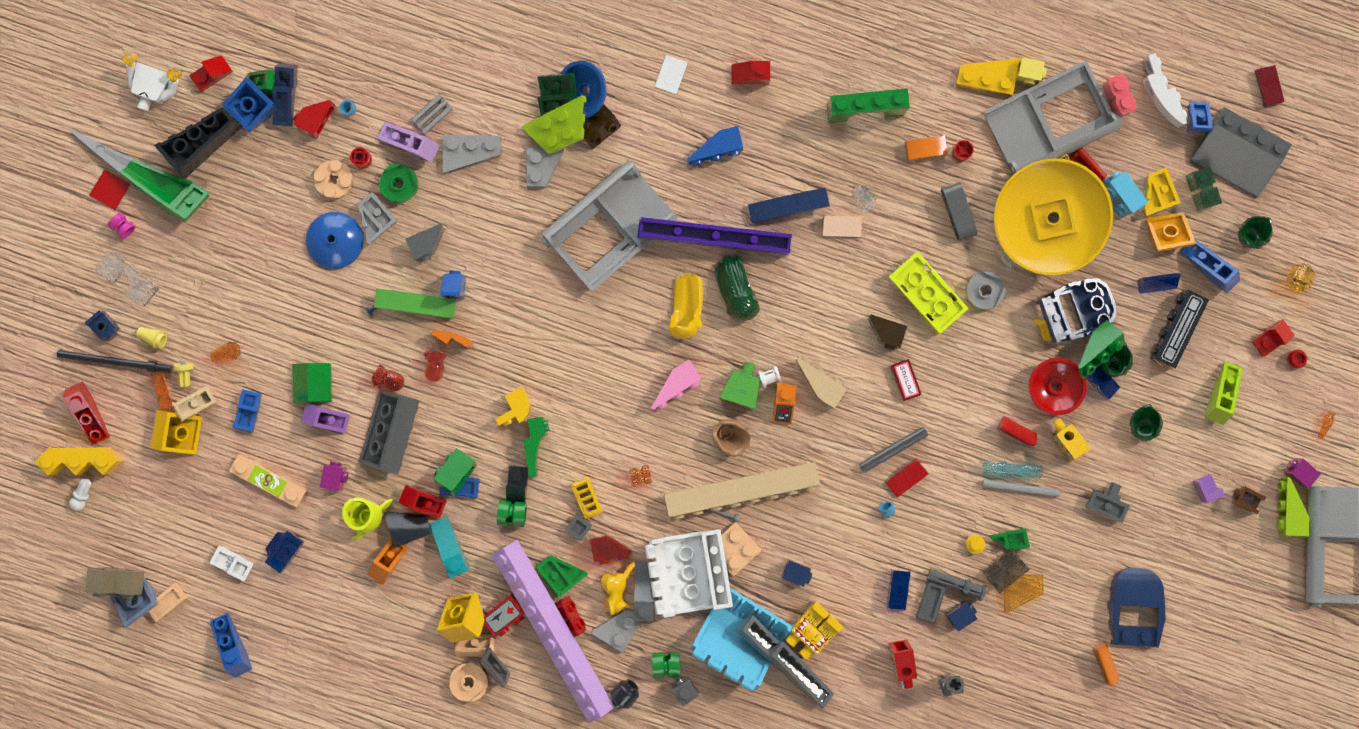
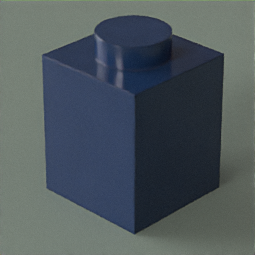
M788 559L781 577L804 587L805 583L809 584L813 573L810 572V567Z
M965 601L945 613L958 632L977 620L975 607L972 603L968 604Z

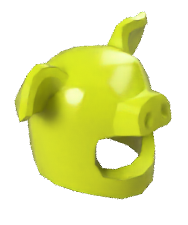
M364 498L348 500L343 506L342 517L348 527L358 532L357 535L351 536V539H361L365 534L374 531L382 521V511L391 505L393 499L385 501L380 506Z

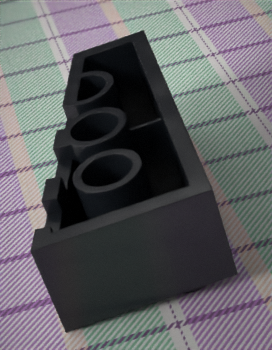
M221 107L203 117L198 123L185 127V130L169 136V139L162 143L158 142L154 146L179 174L187 178L243 126L224 107Z

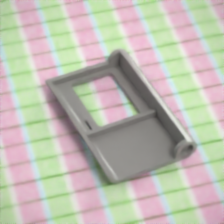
M1087 61L1079 63L984 111L985 119L1013 175L1033 162L1045 159H1059L1066 154L1068 155L1120 129V124H1122L1120 116L1117 113L1111 112ZM1080 84H1086L1100 111V117L1059 138H1055L1040 109V105Z
M628 160L542 233L543 238L541 240L548 248L552 246L592 292L651 241L637 238L639 219L641 217L675 221L678 216L645 181L638 168ZM602 212L623 235L624 240L588 271H583L562 247V243L594 215Z
M1311 486L1308 488L1307 498L1309 537H1307L1305 602H1309V606L1322 607V603L1359 604V595L1324 593L1325 542H1359V488Z

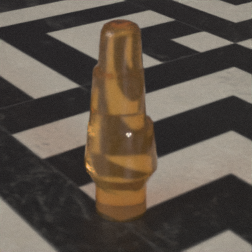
M1328 411L1327 415L1324 416L1318 438H1324L1334 423L1336 413Z

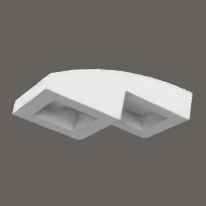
M218 545L209 562L242 581H245L253 566L252 562Z

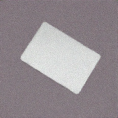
M666 55L655 87L676 94L687 62Z

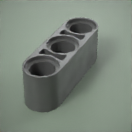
M961 183L941 188L942 198L957 240L960 241L977 235V228Z

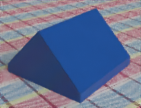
M246 77L225 100L222 106L248 132H251L270 119L274 103Z

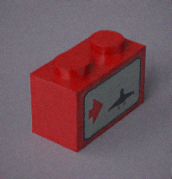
M513 593L484 615V625L493 637L497 635L502 637L509 631L508 626L512 623L517 625L525 619L523 616L525 613Z

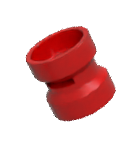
M967 140L959 141L952 149V157L958 162L968 160L974 151L972 143Z
M357 147L352 150L350 160L355 166L360 169H366L372 164V156L366 149Z

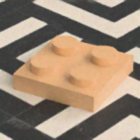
M736 522L722 534L727 570L735 576L762 550Z

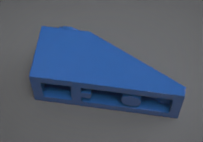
M1195 239L1196 244L1185 247L1181 253L1214 285L1227 294L1240 281L1239 270Z

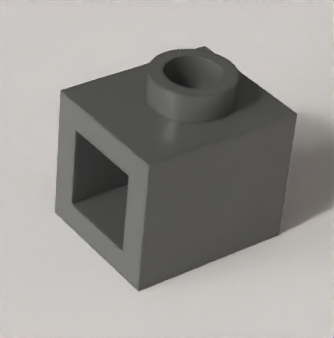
M681 677L673 683L672 691L682 707L699 696V692L689 677L685 679Z

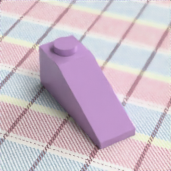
M388 122L384 123L377 138L431 163L440 146L427 137Z

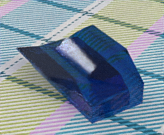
M289 530L287 532H277L265 548L267 551L265 563L277 572L282 573L297 555L305 541Z

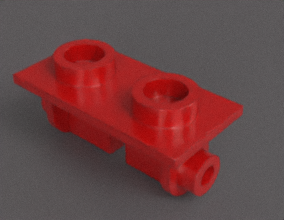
M570 596L555 603L563 619L567 617L568 621L565 623L574 637L581 635L587 630L585 622L580 617L576 604L571 600Z

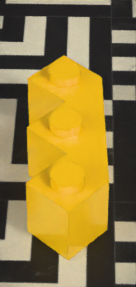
M111 447L48 448L35 463L48 476L57 475L65 466L75 475H84L92 466L101 474L107 475L111 474L124 460Z

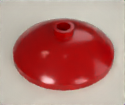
M1060 357L1050 358L1038 364L1032 371L1028 384L1029 394L1034 404L1043 412L1051 415H1064L1077 409L1083 402L1087 392L1086 377L1080 378L1079 366L1069 359ZM1053 383H1056L1058 386L1056 390L1052 389Z

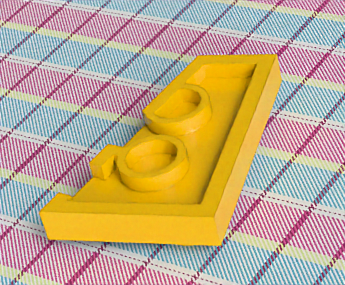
M1020 58L960 65L956 85L1012 96Z

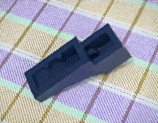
M278 63L275 66L272 125L293 126L298 65Z

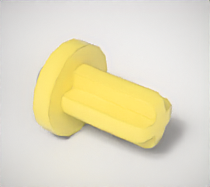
M180 360V363L174 364V370H178L179 387L190 386V370L194 366L192 363H187V360Z

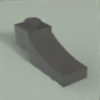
M635 561L634 621H653L654 597L652 595L651 582L654 581V578H650L647 564L652 561Z

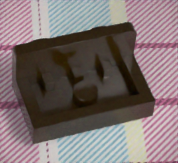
M605 104L595 115L585 118L583 125L584 140L591 149L600 145L621 127L615 115Z

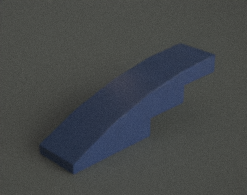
M820 188L748 204L752 223H758L830 207L827 189Z

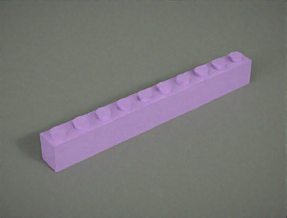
M518 540L512 542L491 556L588 723L595 721L613 709L614 705Z

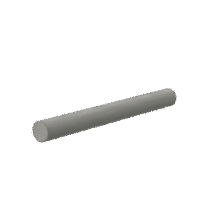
M985 479L982 481V487L1054 497H1059L1060 494L1059 489Z

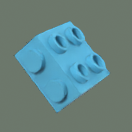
M1117 171L1103 180L1110 195L1113 210L1118 216L1121 215L1124 218L1148 203L1126 171L1121 174Z

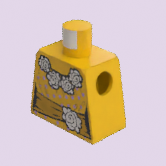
M1061 418L1051 424L1057 433L1053 436V439L1069 463L1091 449L1073 424L1066 427ZM1064 435H1068L1069 438H1070V441H1069V440H1066L1065 437H1064Z

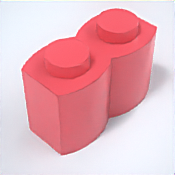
M1123 74L1112 77L1103 83V90L1106 97L1110 100V108L1113 113L1123 117L1136 110V101L1129 92V83Z

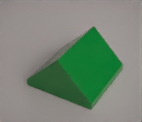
M331 363L292 364L293 402L332 401Z

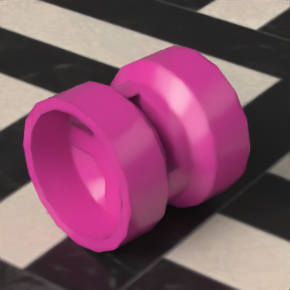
M121 212L112 217L108 222V227L111 230H115L121 239L130 236L136 228L132 222L126 220V216Z

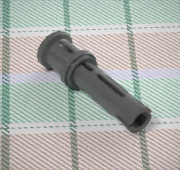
M931 568L927 575L928 581L961 591V594L964 596L969 595L978 598V601H982L987 585H978L971 582L970 579H965L964 581Z

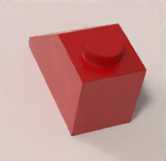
M746 61L731 64V84L770 83V61Z
M326 100L303 107L301 111L296 113L294 125L318 138L336 105L332 101Z
M405 484L398 502L411 510L440 518L447 500Z

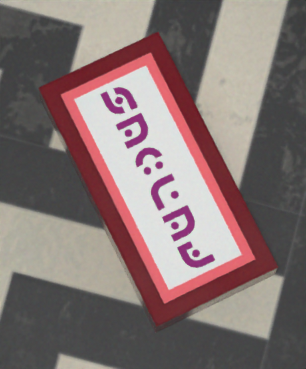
M909 359L890 365L903 401L922 395Z

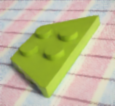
M580 96L526 123L522 128L548 154H554L584 139L583 125L585 123V114H583L586 96Z

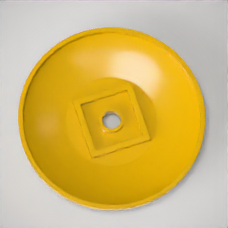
M1055 158L1036 161L1017 171L1003 186L994 210L995 232L1005 253L1024 269L1041 275L1068 274L1088 265L1105 247L1113 226L1112 201L1103 182L1087 167L1066 159ZM1051 213L1059 214V221L1057 223H1050L1048 221V216Z

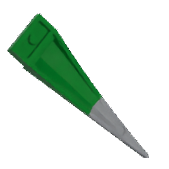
M71 130V134L168 214L171 213L183 222H186L209 197V192L194 182L144 164Z

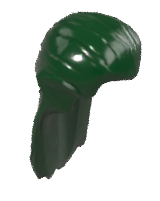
M730 255L723 257V262L718 263V266L715 267V276L722 297L727 305V314L740 321H749L758 315L760 311L759 301L756 299L755 292L752 291L740 256L735 255L732 258Z

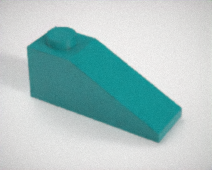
M448 516L431 523V530L449 578L470 570Z

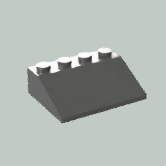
M1224 107L1215 114L1212 120V132L1205 133L1190 161L1247 193L1259 197L1283 162L1292 144Z

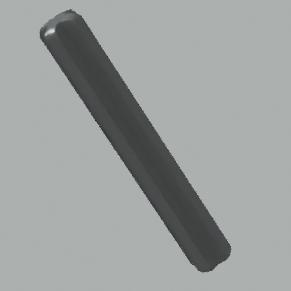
M921 427L859 464L862 472L866 473L926 438L928 432L924 427Z

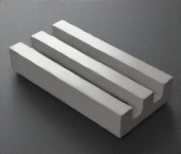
M439 94L412 118V121L426 134L449 114L453 108ZM441 101V103L433 111H431L422 121L419 122V120L427 112H429L437 103ZM444 106L447 107L430 124H428L425 128L423 127V125L428 120H430L438 111H440Z

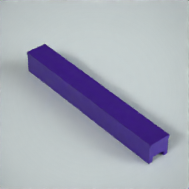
M641 217L639 219L637 238L789 255L791 252L792 234Z

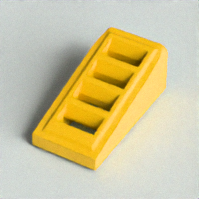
M589 477L571 483L585 519L603 512ZM582 485H588V488L578 491L577 487ZM590 491L591 495L581 498V494ZM591 498H593L594 502H591L589 504H583L584 501L589 500ZM594 505L597 507V509L590 512L586 511L587 508Z

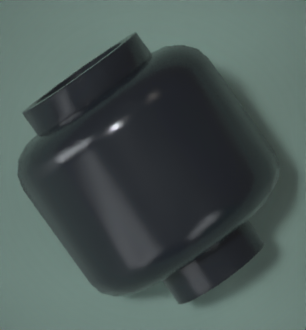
M628 679L618 682L611 691L614 706L619 709H629L639 698L637 684Z

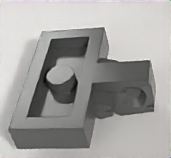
M1112 482L1108 491L1104 489L1103 494L1092 490L1085 507L1123 523L1130 505L1120 501L1121 496L1118 493L1122 486Z

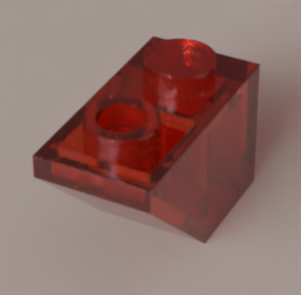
M609 534L589 540L594 563L599 562V565L610 563L612 558L618 557V561L628 559L629 555L633 553L630 547Z

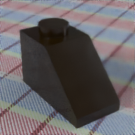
M870 314L868 321L879 342L884 344L883 348L895 351V348H901L907 326Z

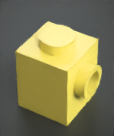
M1022 57L1019 62L1016 80L1023 81V84L1028 86H1035L1041 79L1044 80L1045 62Z

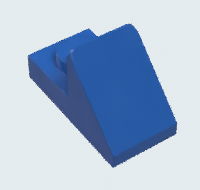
M1189 102L1188 112L1190 121L1187 132H1212L1213 124L1209 103Z

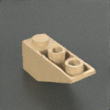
M804 357L802 359L797 358L796 363L816 398L835 409L847 390L843 387L845 383L837 378L832 380L828 377L829 373L820 367L818 370L811 366L813 363Z

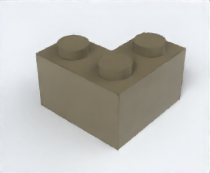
M119 567L87 568L85 592L93 593L94 597L122 594L121 598L131 599L134 595H142L145 571Z

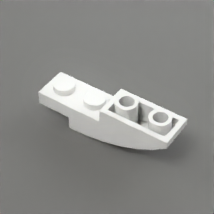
M1156 53L1147 56L1143 61L1148 76L1142 79L1150 99L1161 114L1177 128L1187 124V113L1182 109L1180 93L1176 91L1175 87L1167 89L1168 81L1162 74V63L1157 58Z

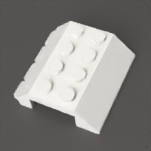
M721 529L649 540V544L645 545L647 559L652 558V562L647 564L650 578H655V581L651 582L653 597H658V600L654 601L656 615L661 614V617L665 618L692 611L733 607Z

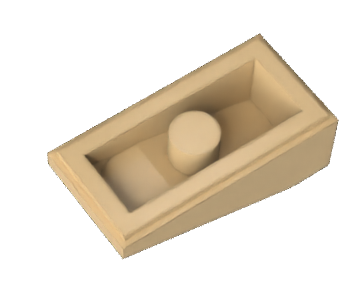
M208 386L172 404L181 421H184L215 406L217 402Z

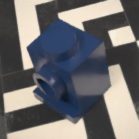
M98 310L85 322L99 339L103 341L112 340L120 329L106 311ZM102 324H104L103 330L99 328Z

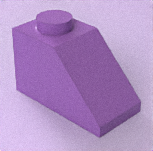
M306 403L301 422L345 433L350 414Z

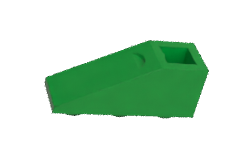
M1108 320L1092 332L1078 367L1081 379L1091 375L1095 368L1101 363H1105L1114 352L1121 350L1125 344L1124 333Z

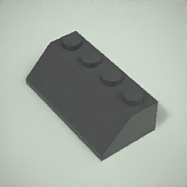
M379 389L359 463L380 471L394 474L399 473L420 400Z

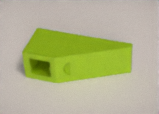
M1281 477L1278 482L1280 500L1277 503L1279 511L1277 530L1280 535L1309 537V515L1291 478Z

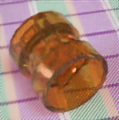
M644 465L641 469L630 468L633 487L639 486L642 482L645 484L652 483L649 465Z

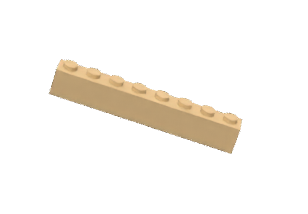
M810 462L665 493L664 497L669 517L673 516V520L684 518L686 513L692 512V516L703 514L705 509H711V512L722 510V506L728 504L731 508L740 506L742 501L748 500L750 504L759 502L761 497L767 496V499L778 498V494L786 492L787 496L797 494L798 489L804 488L805 491L815 490L816 486L820 485L816 463Z

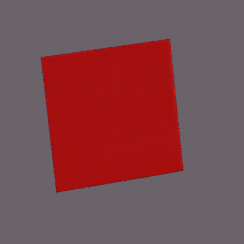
M104 169L89 196L116 210L130 183Z

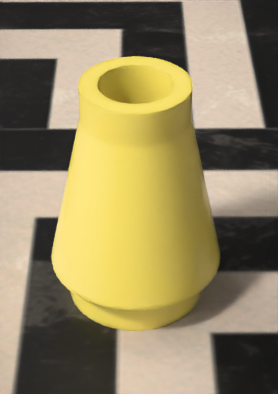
M143 327L137 330V338L142 339L155 349L163 348L167 342V335L161 330Z

